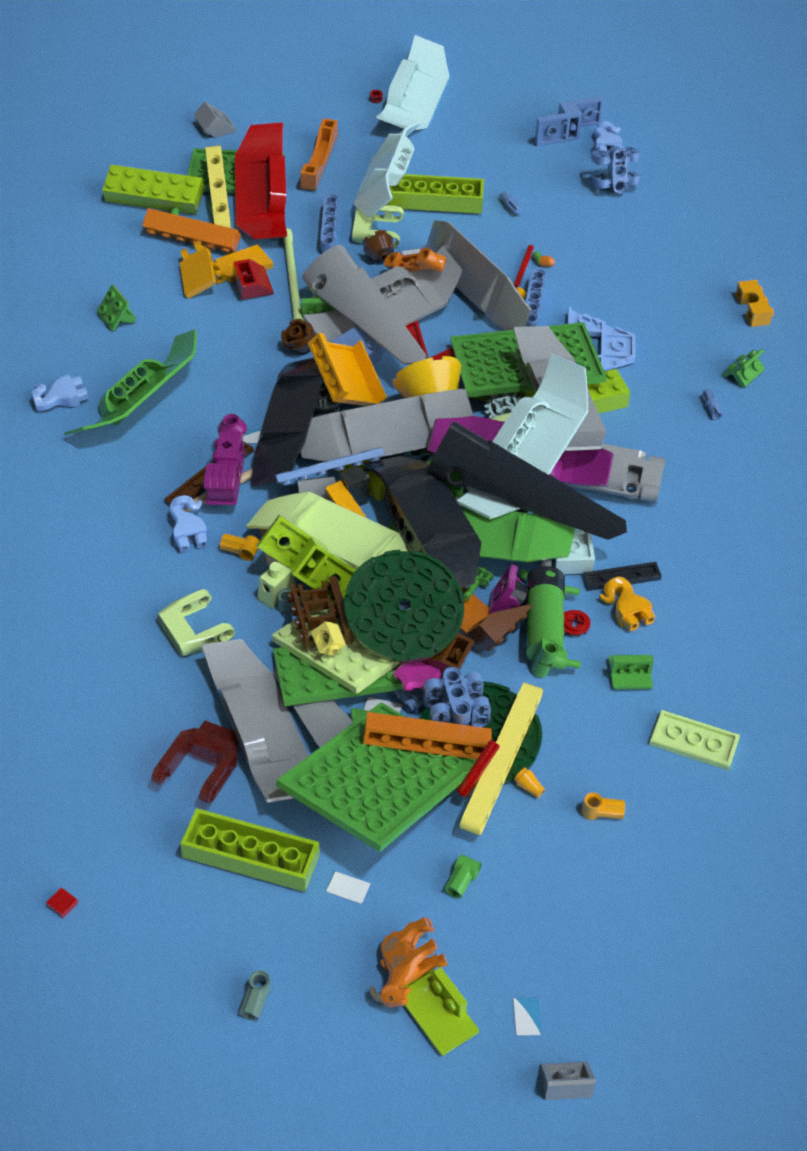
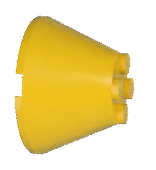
M442 356V360L434 361L433 358L424 359L400 370L396 374L397 378L393 379V386L404 399L435 392L457 390L462 366L460 361L454 357Z

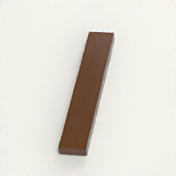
M244 442L245 458L254 452L253 447ZM206 466L164 499V503L170 507L172 500L176 497L186 495L195 499L206 490L204 488Z

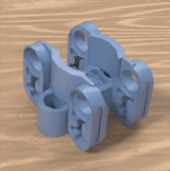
M617 145L607 151H592L591 161L597 165L608 164V175L602 173L591 176V184L597 188L610 187L619 194L627 189V184H639L640 175L635 171L628 172V162L639 161L640 152L633 147L621 148ZM620 166V170L615 173L616 168ZM620 182V186L615 188L616 184Z
M450 667L443 673V682L437 678L425 681L422 698L425 707L430 708L429 720L472 725L475 727L486 726L490 722L491 707L488 698L483 696L484 684L481 674L479 672H471L463 677L458 668Z

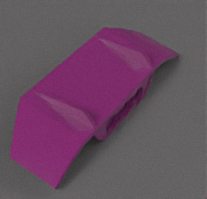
M478 416L437 418L434 421L427 451L433 454L436 453L442 439L454 421L485 440L492 442L505 422ZM603 448L564 450L549 475L562 483L608 487L614 454Z

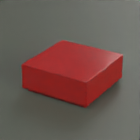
M61 887L46 902V905L61 918H64L78 904V899Z

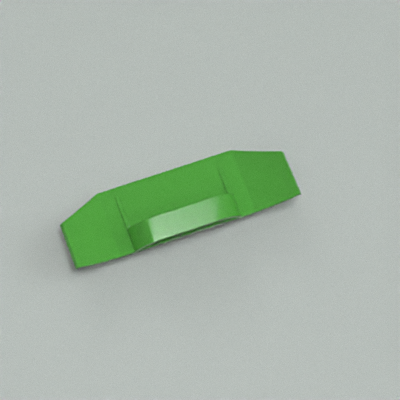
M194 329L175 336L169 355L163 364L154 359H144L107 390L99 401L100 412L103 416L93 425L64 432V435L77 434L110 423L117 426L194 357L197 344V330Z
M460 506L482 542L480 557L528 563L539 560L567 558L570 554L575 532L573 527L537 514L515 511L488 519L464 506ZM391 519L389 529L399 533L397 527Z

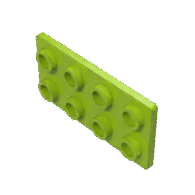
M441 967L436 970L431 969L419 979L405 986L411 989L407 995L408 1002L404 1005L441 1056L448 1054L479 1033V1028L467 1014L468 1002Z

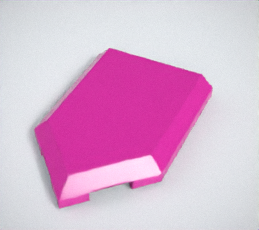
M421 661L401 663L393 672V676L397 680L402 681V687L405 690L411 691L413 688H421L423 691L425 681L432 678L440 679L442 675L439 669Z

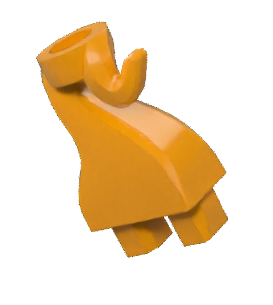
M615 577L605 584V596L603 594L599 595L603 602L612 604L615 601V595L621 592L615 610L617 622L621 627L625 626L631 632L639 627L638 621L640 620L645 625L654 622L653 605L646 598L636 595L628 580L623 577Z

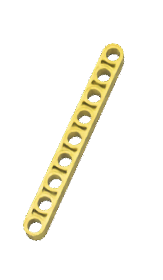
M523 682L496 741L500 748L477 783L461 819L460 829L479 836L482 834L540 703L543 688Z

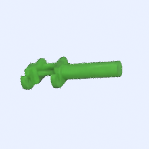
M478 567L476 574L478 576H476L475 584L469 585L464 592V600L468 601L479 585L488 587L489 581L493 580L494 575L486 571L485 568Z

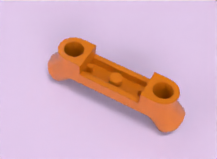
M426 247L421 248L420 252L415 254L402 255L399 252L391 253L386 257L384 265L389 270L395 267H404L409 272L426 269L442 272L446 264V257L434 253L430 248Z

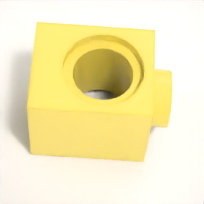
M325 621L311 631L319 653L334 655L346 645L338 624Z

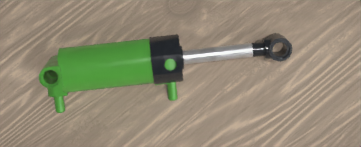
M551 559L540 560V567L530 570L526 580V586H528V593L526 595L527 605L532 606L527 611L526 655L531 660L532 673L539 678H544L548 675L551 668L564 670L565 666L577 669L581 666L580 661L567 659V650H564V599L566 594L578 596L580 589L565 585L563 572L551 566Z

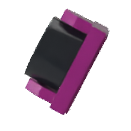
M510 565L493 588L489 608L490 614L498 612L500 609L507 610L521 607L528 593V586L522 584L519 577H517V566Z

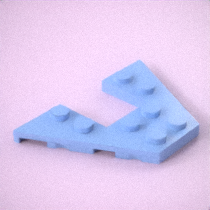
M569 307L568 324L584 322L590 336L601 337V355H598L604 371L635 363L636 334L624 331L617 326L616 328L606 325L605 321L590 317L586 313L584 315L572 311V308Z

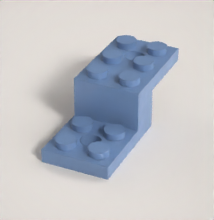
M602 95L559 102L558 114L538 117L535 135L536 146L578 140L581 127L598 125L601 122L604 98Z

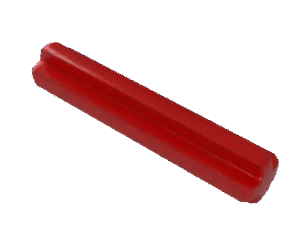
M493 740L488 742L464 782L458 788L457 792L463 797L469 796L499 750L500 745Z

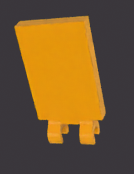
M200 240L194 243L197 252L188 254L187 248L180 251L183 261L180 262L184 293L188 299L216 284L211 251L202 246Z
M259 245L217 258L215 262L212 261L214 273L218 277L216 278L217 284L227 280L230 283L235 281L233 277V261L251 259L264 266L266 270L273 268V262Z

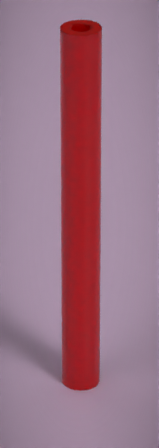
M528 245L513 284L515 288L521 284L534 250L533 245Z

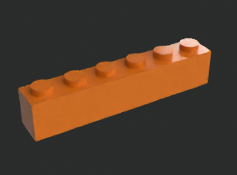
M150 208L147 209L142 224L146 233L155 236L159 234L163 238H175L182 243H185V241L191 242L192 245L200 240L201 245H204L210 250L220 249V251L227 254L236 252L241 238V234L237 229Z
M367 712L363 744L469 759H478L488 742L492 740L490 728Z

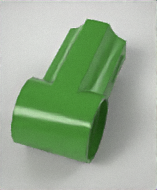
M461 854L454 866V872L445 886V892L454 899H461L470 882L477 878L482 863Z

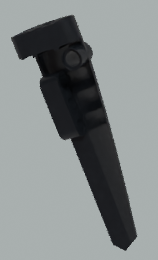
M455 421L446 432L429 465L428 471L452 486L464 488L603 539L610 540L627 533L625 519ZM454 473H460L461 479L458 482H453L451 476Z

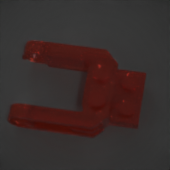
M206 720L199 729L192 728L181 731L154 768L151 777L152 783L162 785L168 777H171L189 752L193 756L217 764L204 782L199 794V800L211 804L237 767L236 747L239 742L234 731Z

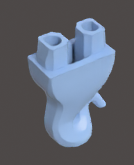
M608 121L600 122L594 132L597 139L595 151H607L615 145L623 148L622 138L616 135V133L621 131V128L615 127Z
M70 375L60 377L54 382L44 398H41L46 391L44 384L35 385V389L31 392L32 401L37 411H45L55 406L79 407L80 401L88 399L86 388H83L80 376L72 379Z
M186 495L176 497L170 504V513L176 522L173 528V540L180 552L190 550L189 543L196 542L197 548L207 547V528L204 521L196 515L183 511L185 508L191 511L199 510L202 501L199 500L195 503L192 497Z

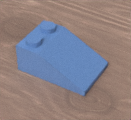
M358 326L330 342L354 346L359 340H362L371 363L381 361L382 346Z

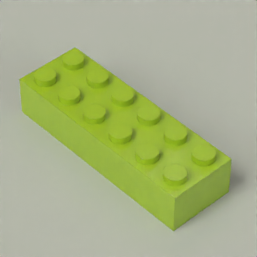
M110 164L102 192L106 202L171 211L173 207H178L180 213L197 215L204 192V185L200 177Z
M404 174L397 185L390 186L393 199L388 202V206H398L402 209L482 214L484 179Z
M617 369L604 371L606 382L587 384V389L598 414L628 407L630 390ZM535 390L528 392L520 391L519 398H533L536 392Z
M196 808L180 843L182 858L303 892L307 890L320 856L319 842L198 808Z

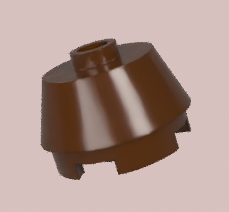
M386 230L375 231V235L369 239L366 237L362 242L364 253L374 262L385 261L389 254L394 253L393 237Z
M302 319L290 321V325L286 330L281 332L284 346L296 353L307 352L310 350L308 342L315 337L313 326Z

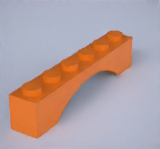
M323 118L312 157L307 164L303 165L300 173L302 189L316 191L338 137V120Z

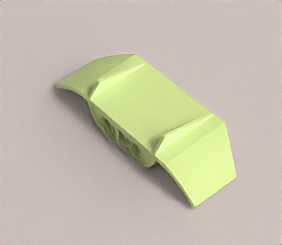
M311 492L296 493L266 501L246 525L247 529H269L280 514L325 544L331 553L355 569H358L371 557L382 555L386 551L400 549V551L411 552L400 533Z

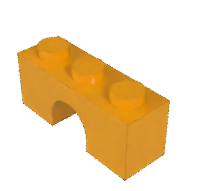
M757 279L738 282L735 295L740 305H748L746 318L750 326L770 325L774 311L770 307L768 298L765 297L762 286L759 285Z

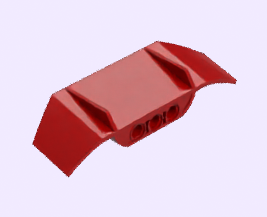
M283 122L250 125L235 154L236 227L252 239L287 237L285 223L286 170L285 156L283 155Z

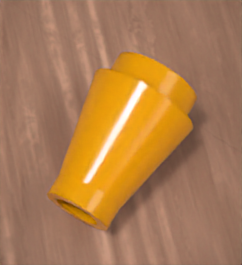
M523 768L514 778L517 786L536 798H539L546 790L533 772L526 768Z

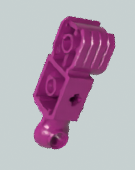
M236 414L225 415L217 428L219 437L215 439L216 452H213V463L206 464L204 475L207 505L237 504L245 459L243 438L247 431V425Z

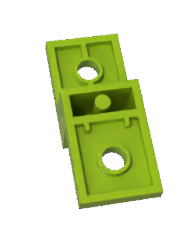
M280 514L256 545L259 549L287 566L292 575L314 589L321 588V581L329 583V577L333 574H338V583L343 599L345 598L350 578L357 570L331 553L325 544ZM288 537V544L284 546L280 545V538Z

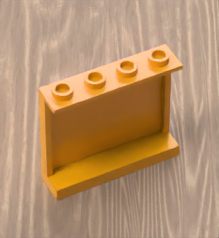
M318 333L308 342L333 402L370 406L380 404L387 399L362 340H359L354 346L327 342L325 335Z

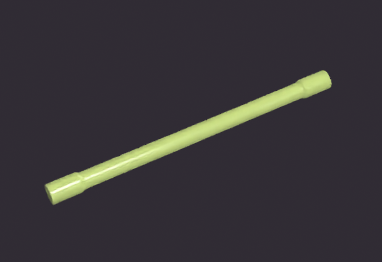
M287 228V237H283L286 251L293 320H303L293 249L292 230Z

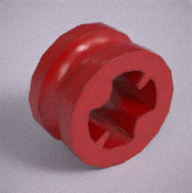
M381 90L370 91V101L377 104L383 101V92Z

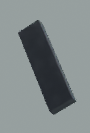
M657 562L583 572V579L587 590L592 591L604 589L605 584L615 577H623L632 585L661 580L662 575Z

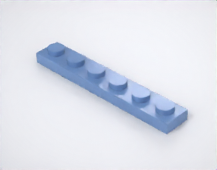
M383 447L274 475L275 482L285 485L292 483L291 479L294 478L299 480L310 478L309 474L316 473L319 476L326 474L328 469L334 468V471L345 469L344 465L347 464L352 466L363 464L362 460L376 461L380 459L379 456L384 455Z

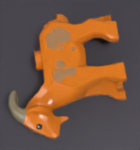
M428 917L408 923L401 931H392V934L384 938L380 948L383 955L381 964L387 972L389 971L388 982L382 987L381 992L378 993L374 986L370 987V996L379 1006L394 1008L406 1005L408 1002L407 995L411 989L405 986L419 979L435 967L448 965L443 953L439 956L435 954L426 958L428 955L434 954V951L438 949L437 943L433 938L415 949L419 938L425 932L435 931Z

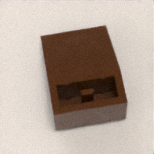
M526 605L493 612L477 622L464 636L474 640L472 647L478 654L484 650L488 652L494 646L499 645L505 639L504 636L511 633L517 627L516 624L523 621L528 616L527 611L532 606Z
M458 633L445 650L421 662L439 669L442 674L441 677H443L444 671L450 667L458 668L461 671L474 640Z

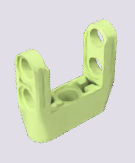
M385 205L379 210L383 211L384 215L375 213L369 218L357 208L352 241L362 244L366 237L369 239L375 235V231L378 230H371L372 221L395 223L401 221L404 216V210L398 206ZM398 212L400 216L396 217L392 213ZM387 231L388 234L397 240L394 242V248L397 247L400 241L399 235L393 231Z
M206 589L178 599L157 613L161 627L181 656L202 653V644L228 641L235 635L234 628L228 623H221L196 635L185 620V616L205 608L210 603L212 597Z

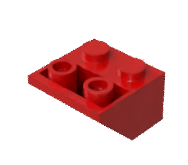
M251 259L233 261V277L242 300L274 294L264 266Z

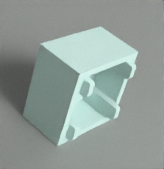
M575 530L569 556L567 558L552 559L553 567L558 568L563 574H583V572L593 571L595 556L591 534Z

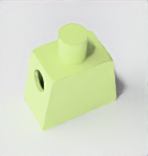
M273 562L270 564V569L259 578L257 599L270 609L278 605V592L281 589H290V584L293 583L296 588L294 575H292L290 569L280 562Z

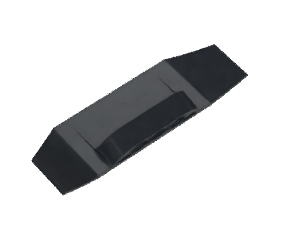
M314 357L288 363L277 377L255 450L252 487L274 483V475L291 471L301 449L306 443L323 381Z
M401 456L365 463L364 467L376 473L386 486V510L411 552L413 550L424 552L438 559L455 575L459 587L475 584L482 542L446 482L428 471L430 463Z

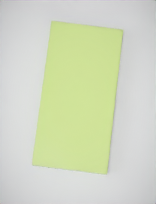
M661 710L649 745L729 771L740 735Z

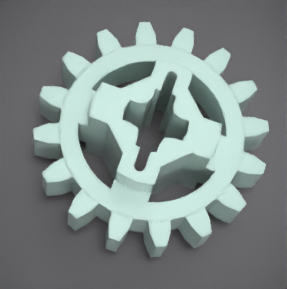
M517 392L514 394L502 393L491 396V399H486L488 405H484L487 417L492 419L511 413L521 397L519 398Z

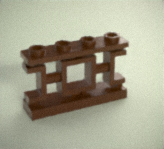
M336 576L329 577V583L321 581V588L303 591L302 584L298 585V588H295L294 583L290 584V591L287 592L288 602L293 604L291 605L292 616H296L294 619L296 630H300L298 632L299 642L304 644L305 650H309V645L313 644V647H317L311 631L325 621L336 624V618L345 644H353V634L345 618L344 600ZM298 596L300 601L303 602V609H301ZM326 609L328 611V615L311 617L310 612ZM305 623H307L308 629H310L311 636L308 635Z

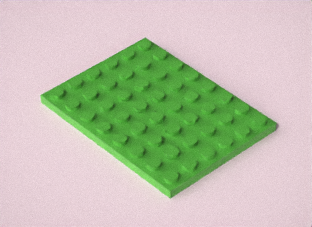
M584 322L549 326L557 339L573 356L576 364L586 368L587 384L606 382V374ZM514 330L450 336L454 357L460 361L462 366L460 377L468 397L475 398L484 395L493 396L495 394H511L513 392L535 390L522 361Z
M382 702L368 711L406 717ZM366 713L278 778L276 786L380 853L463 783L477 759L363 744Z

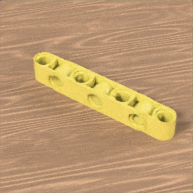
M221 145L205 147L214 224L231 228Z

